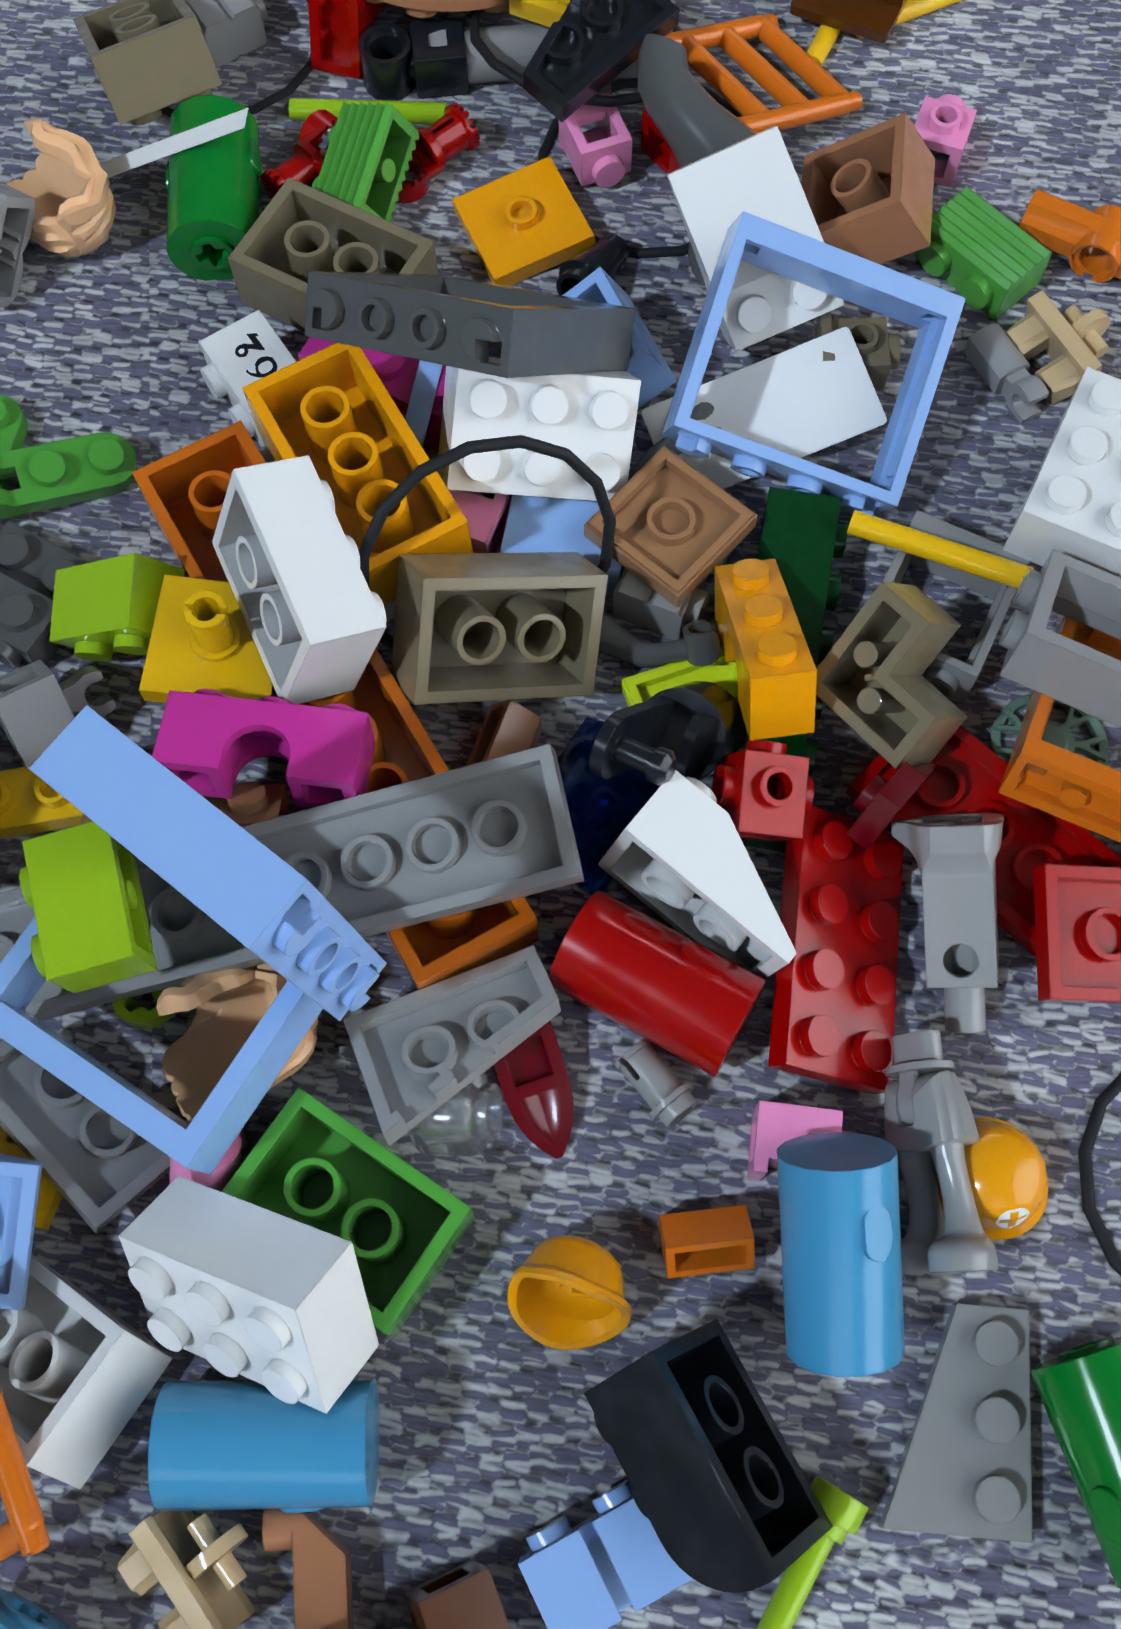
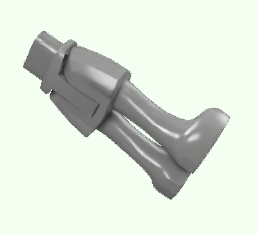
M920 1030L893 1036L892 1044L895 1065L886 1067L885 1073L887 1077L899 1079L889 1081L885 1087L884 1125L886 1141L893 1144L896 1148L908 1197L909 1224L906 1235L901 1239L902 1274L998 1270L996 1248L983 1230L965 1159L964 1147L978 1143L979 1135L966 1094L958 1077L955 1075L954 1062L952 1060H943L940 1030ZM938 1180H939V1185H940V1189H941V1193H942V1199H943V1205H944V1212H943V1207H942L941 1198H940V1193H939Z

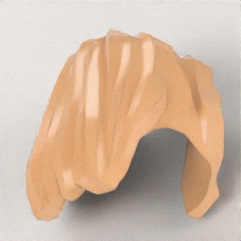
M42 118L24 121L32 138L33 146L42 153L35 160L36 169L28 170L24 173L23 179H15L6 183V185L34 198L35 219L32 224L33 229L30 239L42 245L47 251L59 253L65 257L78 258L89 254L91 251L98 250L99 246L108 241L109 231L114 221L116 205L109 188L108 175L101 168L92 146L83 137L67 130L56 128Z
M267 963L244 969H228L214 973L198 974L193 978H186L178 987H169L163 990L157 1000L159 1016L190 1011L196 1008L186 1033L165 1051L164 1057L161 1060L166 1079L171 1082L173 1095L177 1097L176 1102L181 1114L188 1121H192L287 982L286 978ZM318 1017L269 1090L296 1073L308 1062L317 1042Z

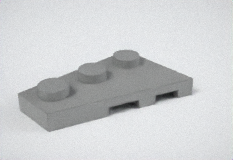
M534 945L343 1019L388 1146H391L561 1012L558 996Z
M4 1040L0 1042V1126L30 1160L43 1163L42 1174L97 1234L170 1171V1157Z
M961 1303L952 1304L925 1385L926 1391L912 1433L908 1436L900 1460L902 1463L878 1527L882 1529L1032 1543L1029 1310Z

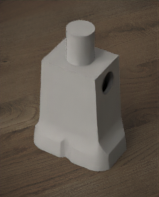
M1000 813L937 814L908 820L891 821L892 837L911 851L921 871L927 988H943L945 1030L953 1033H978L985 1031V988H998L999 948L996 856L1001 847L1004 820L1003 814Z

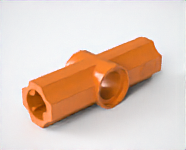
M1036 189L1020 221L1019 227L1047 249L1068 257L1070 267L1075 274L1083 276L1085 272L1092 275L1091 280L1097 283L1106 282L1113 277L1121 279V206L1102 205L1094 211H1090Z

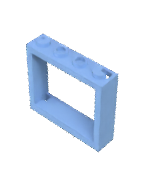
M743 211L727 229L661 435L676 440L675 448L687 455L706 459L712 453L732 461L730 468L740 474L762 479L767 473L786 480L785 488L788 490L814 494L822 493L828 496L840 497V508L850 514L857 510L874 515V512L879 513L898 507L966 298ZM741 260L919 328L869 483L690 418Z
M86 705L31 765L29 769L338 1021L342 1019L348 1010L356 1011L370 999L366 992L378 979L380 971L387 963L309 880L89 706Z
M34 916L0 963V1038L185 1168L211 1175L323 1008L287 980L189 1124L25 1010L46 981V978L37 970L31 952V939L34 935L38 934Z

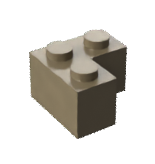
M881 581L817 667L816 695L895 769L900 768L905 761L912 767L930 764L968 716L927 681L922 674L961 624L916 585Z

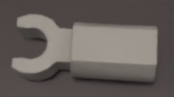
M993 323L976 331L968 338L964 354L993 393H1002L1008 408L1020 424L1040 416L1042 411L1036 403L1047 398L1049 392L1040 378L1036 375H1030L1028 372L1030 364L999 324Z

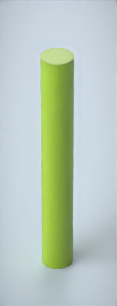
M289 98L288 103L291 121H305L310 114L323 109L338 117L343 102L350 105L351 102L358 105L360 102L366 105L369 102L376 105L378 102L382 105H385V103L393 105L411 124H432L444 115V109L448 107L447 102Z

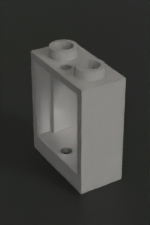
M917 510L909 526L910 528L1028 565L1030 562L1004 551V546L919 510ZM898 550L883 582L902 583L911 564L993 599L966 661L963 662L940 652L922 674L945 697L964 702L979 676L1017 589Z
M1053 549L1040 572L1031 568L1026 572L1014 596L1013 604L1021 607V611L1016 609L1013 612L999 641V646L1008 649L1000 676L1121 728V660L1046 629L1052 610L1121 640V578Z

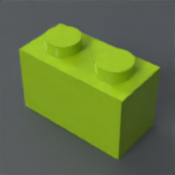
M130 553L56 570L49 642L74 648L75 657L89 661H111L112 655L115 652L130 655H147L164 574L184 577L185 569L137 553Z
M93 821L22 841L26 866L22 867L19 871V882L27 904L34 909L38 934L34 935L31 939V952L37 970L46 978V981L75 994L157 970L135 855Z

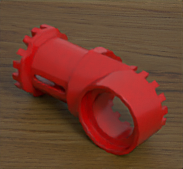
M458 103L451 104L444 109V115L426 128H416L419 133V139L415 141L416 149L411 151L413 160L408 161V171L416 173L418 178L411 183L405 182V184H402L403 190L398 192V203H413L421 199L428 191L429 181L445 170L447 161L463 150L468 152L480 145V135L477 134L478 128L470 126L474 121L472 118L467 120L469 112L467 110L464 111L463 106H458Z
M325 109L317 110L310 114L302 125L299 141L293 146V154L274 170L268 168L262 173V176H259L261 184L264 185V190L267 192L271 191L268 195L270 198L276 195L288 177L312 187L313 181L320 174L328 150V145L321 150L319 144L324 140L322 139L323 134L326 135L328 133L327 130L336 125L337 116Z

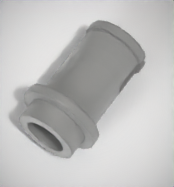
M643 1039L633 1045L622 1055L623 1058L618 1059L614 1065L618 1071L625 1075L652 1109L649 1114L651 1120L654 1122L661 1120L666 1128L675 1125L698 1104V1101L691 1094L695 1087L691 1082L683 1084L647 1039Z

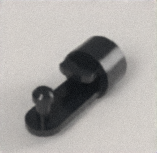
M693 681L660 691L648 701L617 710L606 719L596 736L589 759L590 772L604 779H609L634 769L645 774L646 781L657 786L670 781L675 770L685 778L692 777L697 780L706 778L714 774L718 765L722 764L723 756L736 752L744 745L746 726L739 703L731 693L717 684L707 681Z

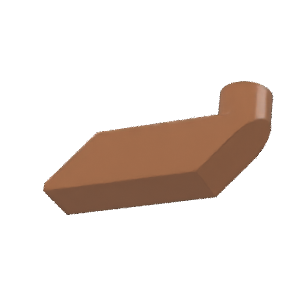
M263 1509L262 1539L265 1552L292 1550L295 1629H354L351 1551L311 1512L285 1513L280 1511V1509Z

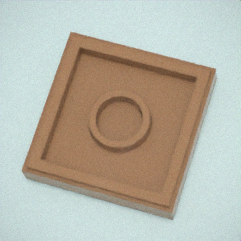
M663 446L609 500L616 519L612 558L675 607H678L714 570V566H718L754 529L758 515L667 447ZM599 509L584 524V536L601 549L604 520Z

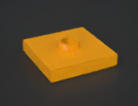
M550 156L452 199L454 211L493 284L512 286L571 259L595 244L593 231Z

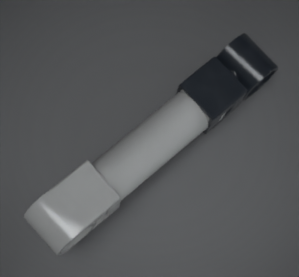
M461 17L411 22L409 25L411 40L409 34L402 27L394 24L372 26L365 30L359 38L358 49L364 85L367 92L377 100H401L412 92L415 87V81L418 99L469 94L470 84L511 81L487 64L471 43L470 29H463ZM532 22L481 27L479 29L480 38L494 56L523 75L525 68L550 27ZM632 63L613 80L638 78V64Z

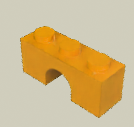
M744 559L735 564L714 566L715 628L719 636L725 661H736L738 703L749 740L814 733L817 669L776 559Z

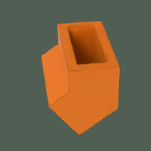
M746 1205L659 1215L658 1227L667 1279L755 1268L754 1234Z

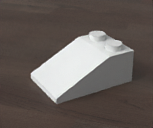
M776 125L666 174L707 291L727 229L743 211L824 242L779 128ZM741 260L720 327L725 340L737 352L844 305V302L841 298Z
M675 770L670 781L658 788L597 865L678 932L752 972L767 978L789 964L797 952L729 813L717 804L715 794L704 783L692 777L685 778Z
M31 1254L25 1307L22 1310L0 1308V1389L26 1466L81 1489L173 1358L33 1254Z

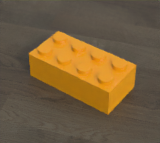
M335 343L242 387L256 427L275 461L309 455L319 479L325 480L332 490L335 501V514L345 536L349 535L353 538L358 550L377 507L417 466L430 460L360 347ZM437 471L424 477L388 514L369 556V589L371 592H376L379 595L383 605L396 600L399 554L473 553L468 521Z

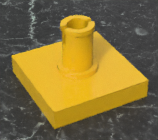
M164 574L139 687L144 701L166 703L170 690L194 693V691L199 689H211L219 691L228 697L259 700L266 696L276 697L277 693L229 582Z

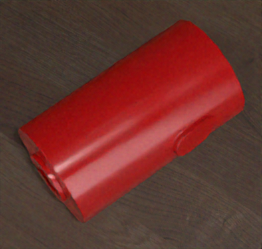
M597 890L587 900L571 924L556 954L548 976L553 988L714 1077L717 1076L732 1051L767 982L766 978L602 890Z

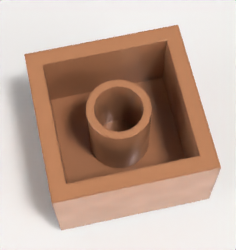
M907 113L804 156L801 186L824 243L877 264H883L930 246L935 158Z

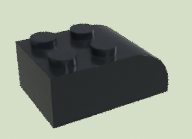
M718 1319L649 1352L584 1393L594 1412L595 1424L600 1435L611 1445L631 1484L632 1495L637 1507L650 1520L660 1542L672 1560L697 1582L709 1588L730 1593H741L760 1588L775 1580L833 1527Z

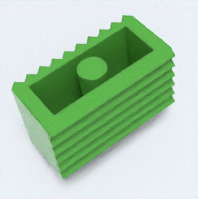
M343 102L336 125L329 132L328 150L320 174L313 181L312 188L392 222L391 213L396 211L395 202L399 201L398 192L403 190L401 182L406 180L405 171L409 170L408 161L413 160L411 151L416 149L415 141L419 139L418 130L391 104L385 103V105L377 102L374 105L369 102L366 105L360 102L358 105L351 102L350 105Z
M965 186L961 193L958 192L954 199H950L946 205H942L939 211L934 212L931 223L930 246L914 252V256L920 261L927 273L935 277L940 276L943 280H946L948 284L960 292L962 297L966 298L965 303L968 306L988 313V316L993 320L998 319L1040 283L1052 255L1050 250L967 186Z

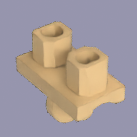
M1041 290L1027 299L1026 316L1009 328L1006 334L1027 361L1044 350L1052 359L1050 363L1035 372V375L1047 387L1049 395L1045 399L1051 405L1074 394L1087 367L1102 371L1103 365L1097 358H1100L1109 350L1108 344L1101 336L1108 329L1111 321L1102 309L1092 310L1083 314L1076 305L1070 306L1061 314L1045 292Z
M161 1511L154 1516L151 1515L145 1518L128 1533L134 1543L117 1565V1570L132 1592L142 1596L160 1583L175 1606L171 1612L158 1622L159 1629H236L257 1611L240 1586V1583L248 1576L232 1553L233 1550L248 1538V1534L240 1523L221 1536L206 1512L196 1518L192 1511Z

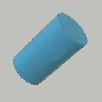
M847 1132L816 1133L785 1141L777 1148L787 1356L799 1367L813 1373L828 1376L863 1377L883 1373L898 1365L905 1355L898 1154L893 1144L878 1137Z
M354 1377L327 1414L299 1401L296 1404H287L272 1395L264 1385L253 1380L166 1382L162 1385L156 1399L148 1445L149 1491L154 1508L158 1511L280 1509V1511L285 1513L318 1511L324 1508L372 1507L377 1489L380 1441L379 1393L375 1377Z

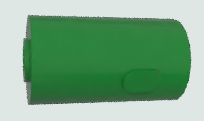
M217 95L191 97L181 102L172 112L169 137L243 110L246 107L230 98ZM249 111L245 128L169 155L167 161L166 251L171 262L180 271L198 280L234 279L228 257L259 217V176H262V160L259 153L258 125L255 117Z
M1110 1336L1062 1351L1057 1354L1056 1358L1032 1367L1030 1372L1116 1587L1121 1589V1336L1117 1338Z

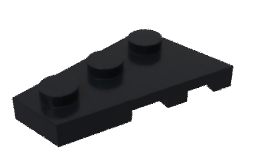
M570 0L560 20L553 22L523 72V89L560 122H563L638 59L646 34L665 36L678 25L680 8L670 0Z

